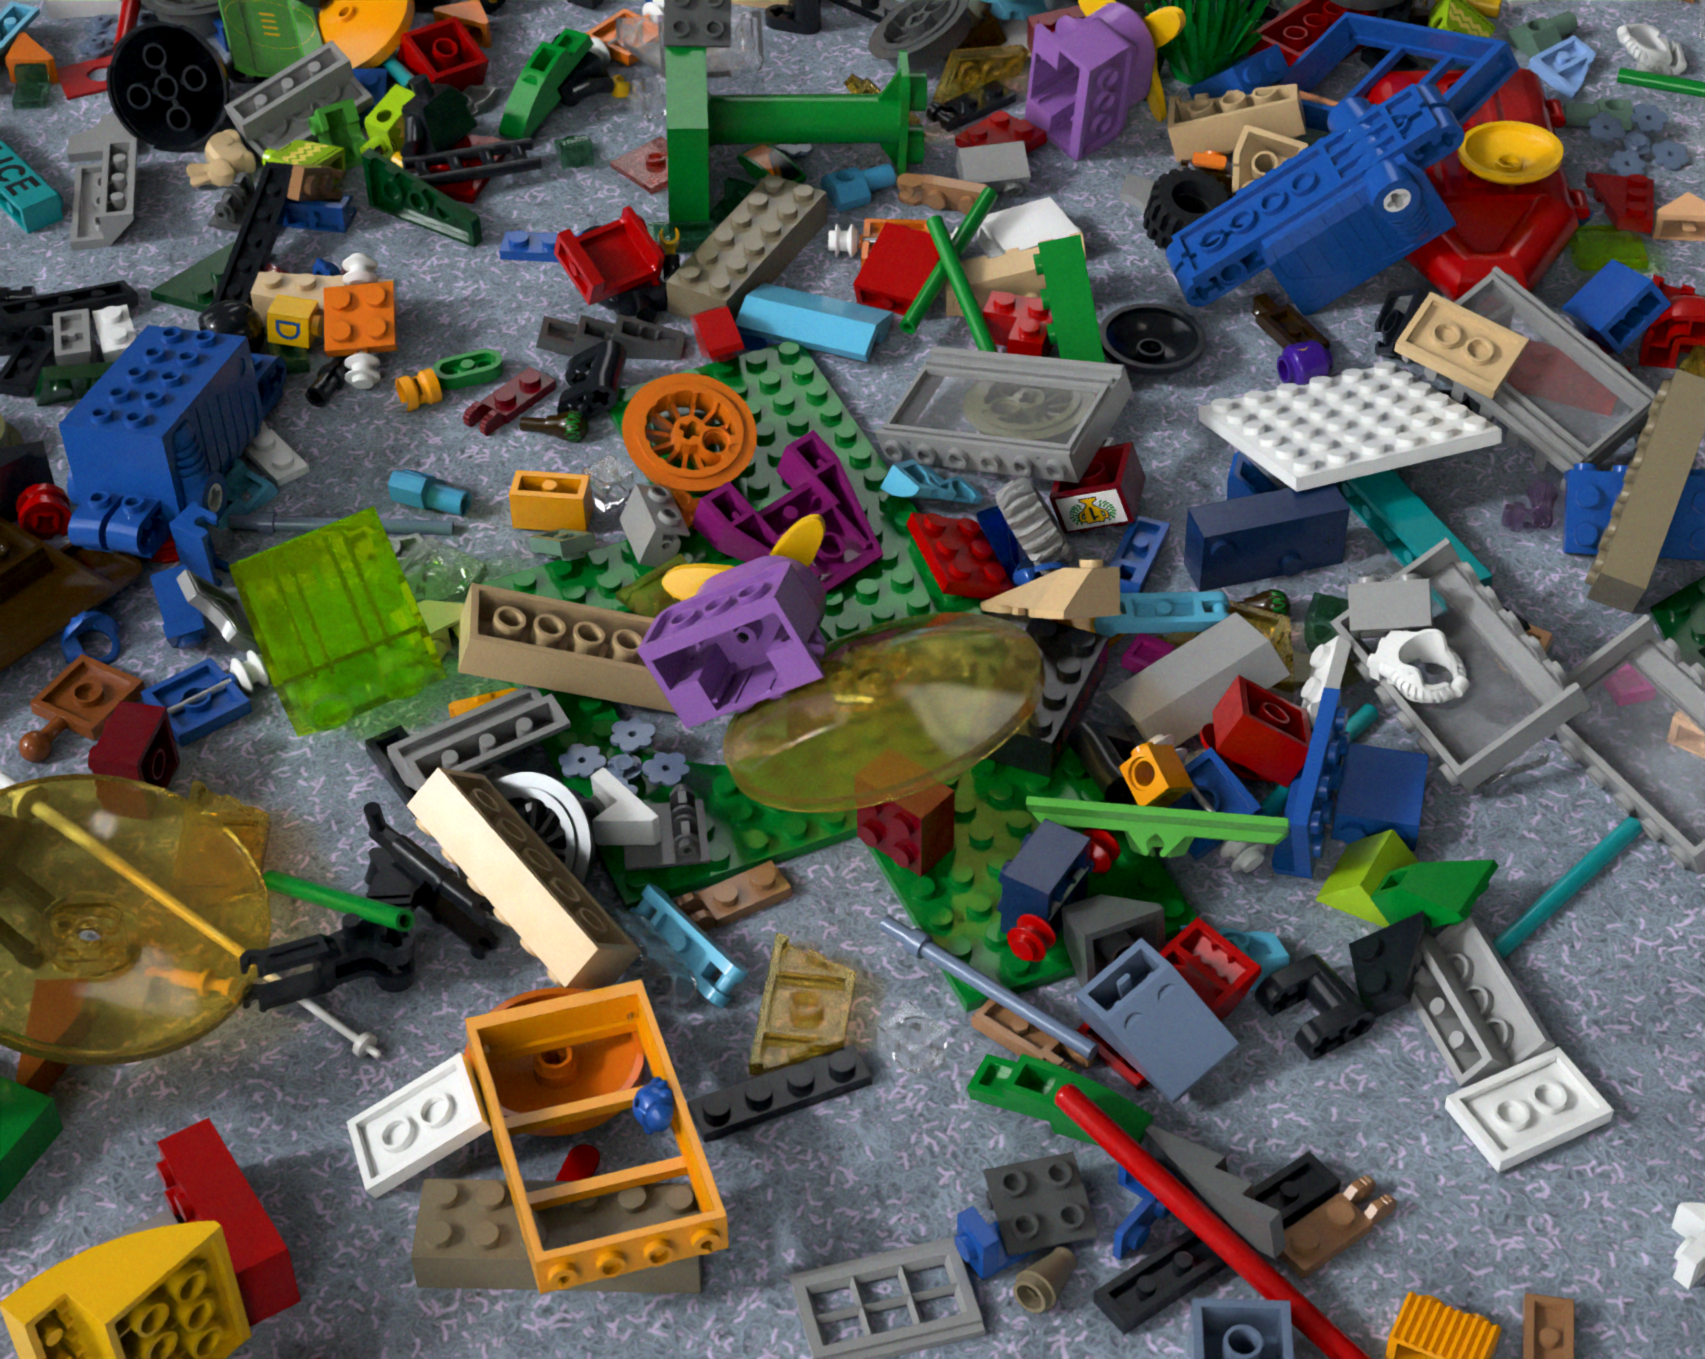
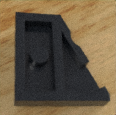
M1424 911L1349 943L1359 997L1375 1014V1017L1405 1006L1411 1001L1415 987L1414 977L1419 971L1423 959V954L1419 950L1423 932H1430L1432 927L1431 919Z

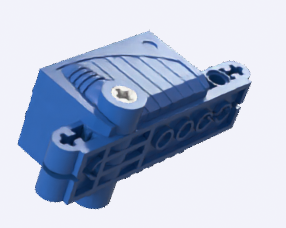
M1412 83L1379 105L1376 103L1372 105L1366 98L1350 97L1339 102L1328 115L1329 135L1315 141V144L1304 148L1298 152L1299 154L1285 160L1280 166L1266 172V175L1255 179L1248 186L1240 188L1236 191V196L1172 235L1173 242L1166 249L1165 256L1187 303L1193 307H1204L1266 268H1269L1302 315H1311L1456 226L1457 223L1425 170L1457 150L1465 138L1463 128L1450 110L1440 90L1432 84H1423L1416 87Z
M147 325L58 424L70 466L67 478L68 496L71 502L78 506L70 517L68 525V536L71 544L88 550L114 553L115 551L128 553L131 556L152 558L172 534L169 523L193 501L200 503L202 508L215 513L219 521L225 512L228 498L227 482L224 477L226 471L231 469L235 459L243 454L244 449L251 444L252 439L260 434L263 419L283 396L282 388L287 376L285 359L281 356L251 353L247 336L214 333L211 330H186L177 326L160 327Z

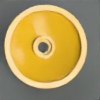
M1495 121L1478 125L1465 133L1464 141L1458 148V157L1470 172L1484 180L1503 185H1521L1542 180L1560 167L1564 155L1563 145L1553 133L1537 125L1518 121Z

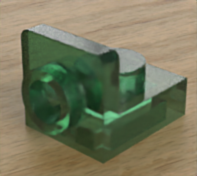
M16 64L14 73L17 86L12 99L13 109H45L52 88L46 64Z
M571 135L563 139L554 140V149L562 170L594 165L593 146L590 137H586V135Z
M728 177L724 181L725 197L709 213V222L720 225L756 185Z

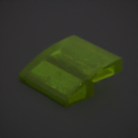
M1614 225L1578 226L1575 236L1568 244L1572 248L1571 258L1573 264L1579 270H1601L1612 258L1631 269L1648 268L1647 253L1638 232L1617 230Z

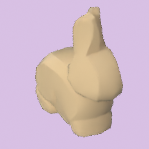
M233 129L224 130L210 137L205 147L206 163H190L186 167V173L190 177V184L194 188L208 184L229 186L234 184V177L237 173L249 172L251 174L256 172V163L252 152L246 150L240 135Z

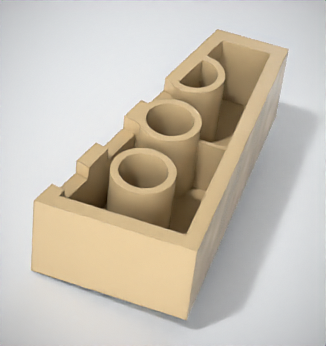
M1297 84L1259 87L1253 90L1252 94L1248 95L1239 90H1230L1224 96L1218 98H1209L1208 93L1195 94V100L1182 101L1181 96L1169 97L1167 130L1176 162H1181L1182 159L1192 162L1194 152L1204 153V151L1209 150L1221 152L1224 155L1233 152L1245 124L1292 139L1306 134V117Z
M1081 231V232H1077V233L1070 234V236H1074V235H1079V234H1080V236H1081V241H1082V246H1083V251H1084V256H1085V261H1087V255H1086V250H1085V244H1084V239H1083V233H1082V231ZM1039 246L1022 251L1019 250V247L1005 250L1006 253L1001 256L989 258L987 255L961 261L982 314L992 291L1010 292L1015 295L1041 298L1040 289L1047 287L1044 274L1038 276L1036 274L1033 258L1034 254L1040 253ZM948 278L943 286L946 316H964Z

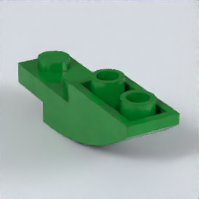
M565 28L553 44L541 42L523 68L510 94L499 128L501 136L514 140L530 137L560 101L561 96L557 88L593 46L594 43L590 35Z
M986 1054L967 1086L968 1094L972 1100L1048 1121L1053 1133L1096 1146L1100 1145L1056 1106L1055 1095L1063 1085L1075 1084L1140 1145L1146 1137L1145 1130L1154 1122L1151 1114L1116 1092L1066 1068L1022 1054L1017 1062Z

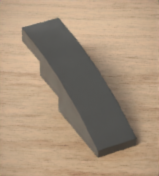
M618 314L615 324L581 315L578 325L544 316L536 348L575 356L602 341L614 340L625 347L627 359L680 360L686 333Z
M1150 1125L1145 1130L1149 1153L1165 1168L1174 1172L1176 1178L1246 1243L1274 1259L1286 1248L1281 1211L1256 1201L1253 1183L1228 1173L1225 1155L1153 1125Z

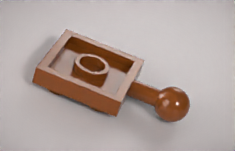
M81 654L30 701L33 714L50 722L41 731H30L22 736L19 741L21 756L32 763L44 761L51 753L52 742L65 729L95 741L103 733L105 721L109 716L113 715L119 701L135 703L142 696L141 691L145 690L143 680Z

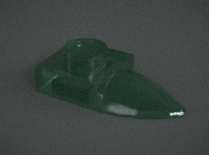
M1317 592L1314 593L1304 621V639L1311 653L1320 644L1324 645L1338 636L1330 622L1349 609L1347 599Z

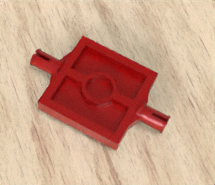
M1002 111L991 114L988 118L976 125L970 126L967 130L955 136V145L959 148L1024 141L1026 155L1047 143V131L1032 125L1026 119L1020 120Z

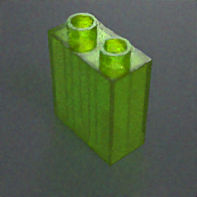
M374 506L228 565L273 687L298 737L318 731H329L339 728L354 716L395 699L413 697L426 686L448 678Z

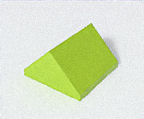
M1393 829L1359 839L1347 845L1318 893L1316 901L1385 928L1390 925L1370 899L1371 895L1388 871L1419 863V861Z

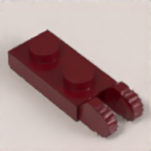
M529 366L482 401H475L471 406H468L462 416L463 423L472 427L480 421L479 432L488 436L502 425L513 421L556 389V381Z

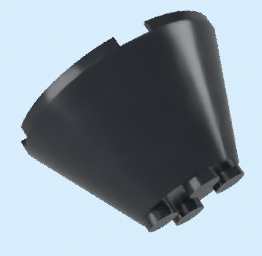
M149 22L137 26L126 33L115 46L116 50L111 64L107 67L106 75L108 97L120 123L134 138H140L144 142L154 145L153 149L160 151L184 152L206 143L221 127L227 114L224 106L229 103L230 82L228 68L218 50L199 33L176 22Z

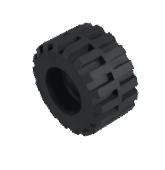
M1183 168L1182 171L1173 169L1169 171V174L1163 173L1159 176L1158 181H1155L1143 216V227L1147 230L1146 235L1150 240H1155L1154 245L1159 249H1167L1173 242L1172 235L1228 201L1233 195L1230 191H1226L1227 186L1224 182H1218L1216 176L1204 174L1203 170L1191 171L1190 168Z

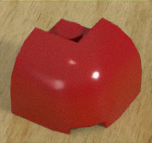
M1682 295L1667 298L1672 305L1642 334L1638 365L1675 369L1678 352L1705 355V297Z

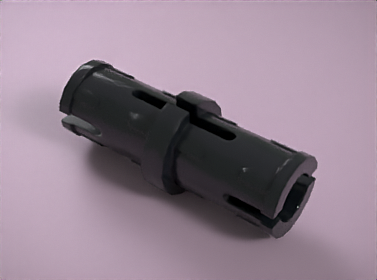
M351 355L334 357L329 364L321 367L317 373L316 381L306 390L305 396L309 403L316 407H322L336 389L340 390L346 383L345 374L351 371L344 365V361Z

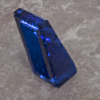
M999 505L977 512L976 517L981 529L1009 579L1014 583L1013 573L1020 564L1018 542L1013 531L1003 517Z

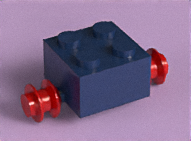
M1044 819L1035 832L1030 831L1025 836L1017 856L1013 860L1008 859L1004 863L998 879L999 883L1002 884V896L997 908L998 912L1001 913L1000 932L1007 934L1010 948L1018 958L1032 962L1043 960L1048 948L1055 944L1057 936L1063 929L1061 907L1085 900L1088 892L1089 872L1096 874L1108 872L1111 868V861H1115L1120 856V845L1110 831L1087 828L1083 834H1080L1048 819Z

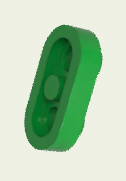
M479 349L445 357L438 360L432 368L440 388L444 390H455L493 381L499 378L504 371L502 355L493 349Z

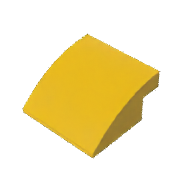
M215 1220L161 1226L128 1234L94 1246L34 1277L0 1302V1310L19 1359H226L252 1336L222 1226Z

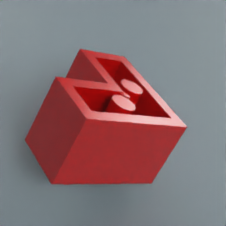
M992 291L984 307L983 316L994 343L1007 346V353L1049 357L1054 346L1050 345L1046 325L1053 323L1051 309H1043L1041 298L1015 295L1010 292Z

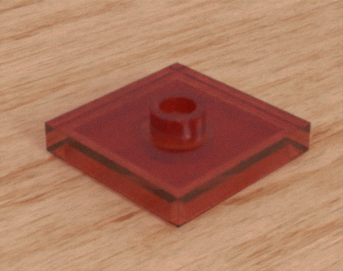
M659 136L611 161L610 167L650 194H653L668 186L667 140Z

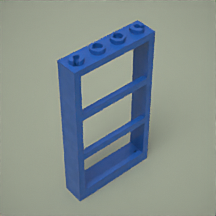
M1345 12L1289 67L1291 74L1274 83L1280 85L1297 84L1300 91L1309 93L1358 44L1391 51L1341 101L1350 97H1363L1405 54L1441 60L1415 85L1416 87L1423 84L1435 85L1456 63L1471 67L1443 94L1450 110L1462 126L1520 67L1507 41ZM1301 99L1306 117V127L1330 133L1327 121L1328 115L1334 106Z

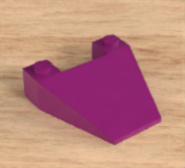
M814 430L787 445L776 472L793 489L792 491L756 512L728 481L700 498L692 524L716 551L741 561L749 562L762 556H768L781 536L801 518L811 514L821 515L825 520L826 531L820 548L808 568L820 580L825 594L868 568L884 555L838 456Z

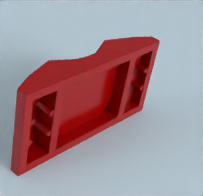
M1196 917L1159 952L1160 955L1173 965L1220 1021L1231 1014L1262 973L1260 965L1199 917ZM1085 1022L1076 1030L1098 1044L1099 1049L1096 1056L1135 1089L1140 1090L1150 1083Z

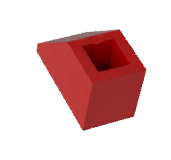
M720 306L690 315L701 356L711 358V361L719 363L737 358L736 351L745 349L728 306Z

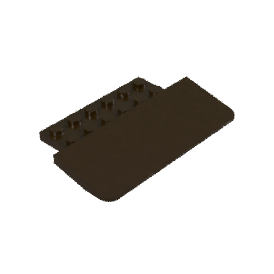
M0 516V673L63 631L71 622V618L76 617L83 611L89 612L138 579L143 573L142 563L128 553L88 550L83 547L74 546L71 542L57 550Z

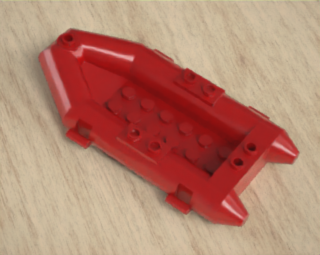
M1520 67L1461 127L1464 133L1478 125L1489 122L1518 121L1537 125L1556 136L1554 126L1557 128L1563 127L1566 124V118L1561 101L1558 99H1547L1540 77L1531 70ZM1389 70L1362 98H1366L1372 105L1374 103L1379 105L1412 83L1416 85L1430 71ZM1449 70L1435 86L1443 95L1467 70ZM1457 149L1425 169L1457 225L1405 256L1404 259L1453 303L1489 275L1495 266L1506 274L1513 276L1523 288L1532 293L1575 236L1578 229V218L1586 219L1590 216L1586 194L1582 189H1570L1563 161L1554 173L1542 180L1521 185H1503L1484 180L1470 172L1460 161ZM1490 296L1477 306L1475 310L1492 312L1504 305Z

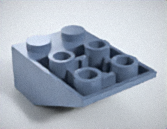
M1142 938L1136 941L1075 994L1083 1021L1173 1104L1240 1047L1239 1042L1173 965Z

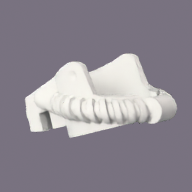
M1626 24L1617 29L1619 42L1623 43L1627 52L1638 62L1635 70L1668 76L1680 75L1681 72L1683 73L1686 70L1687 62L1685 61L1681 44L1673 40L1669 47L1667 38L1659 37L1661 33L1659 29L1645 24Z
M1424 629L1418 632L1391 630L1386 637L1380 639L1378 650L1375 654L1371 653L1367 660V667H1369L1371 678L1380 681L1382 676L1386 677L1388 684L1397 687L1398 692L1404 698L1414 702L1440 703V701L1446 702L1447 699H1459L1470 685L1469 680L1466 678V669L1463 661L1451 647H1448L1445 634L1438 629ZM1419 659L1421 664H1439L1451 672L1453 681L1451 684L1446 681L1434 685L1424 684L1421 670L1407 664Z

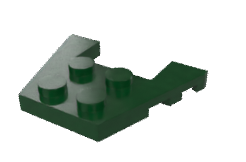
M1705 576L1650 607V612L1663 641H1666L1668 638L1674 640L1680 649L1682 660L1689 667L1697 662L1705 669Z

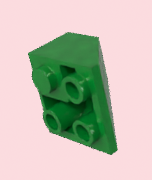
M1495 860L1415 863L1388 871L1370 899L1389 925L1424 911L1431 919V930L1434 927L1446 924L1455 926L1465 921L1471 915V907L1477 898L1489 888V880L1499 866Z

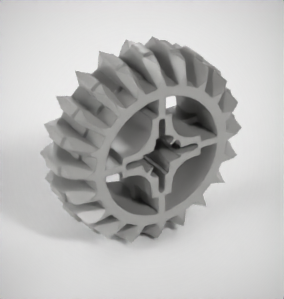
M1022 476L1015 481L1012 480L1003 485L1004 488L996 492V502L1003 513V517L1035 566L1049 562H1061L1069 565L1075 561L1072 545L1031 480ZM1047 569L1040 571V573L1047 575L1059 569Z

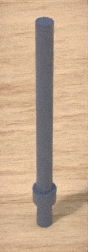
M260 511L258 515L230 514L228 520L229 529L258 530L259 534H274L275 530L356 533L369 528L376 534L411 535L420 533L421 535L453 536L454 521L277 516L276 512Z
M890 915L885 916L881 921L880 930L904 944V950L916 958L922 959L925 957L1086 1059L1091 1060L1096 1055L1099 1049L1098 1044L933 942L934 939L931 935L919 928L911 929Z

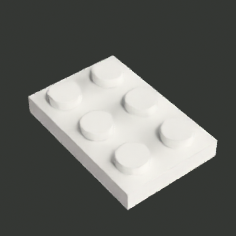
M1559 1046L1452 1093L1446 1097L1445 1102L1446 1110L1498 1173L1610 1122L1614 1111Z
M461 1052L347 1121L365 1191L375 1199L492 1129L470 1060Z

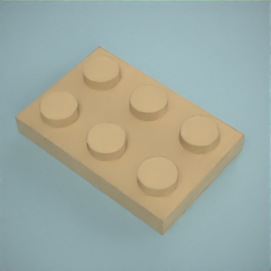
M1430 291L1396 341L1394 351L1493 400L1527 348L1529 339Z

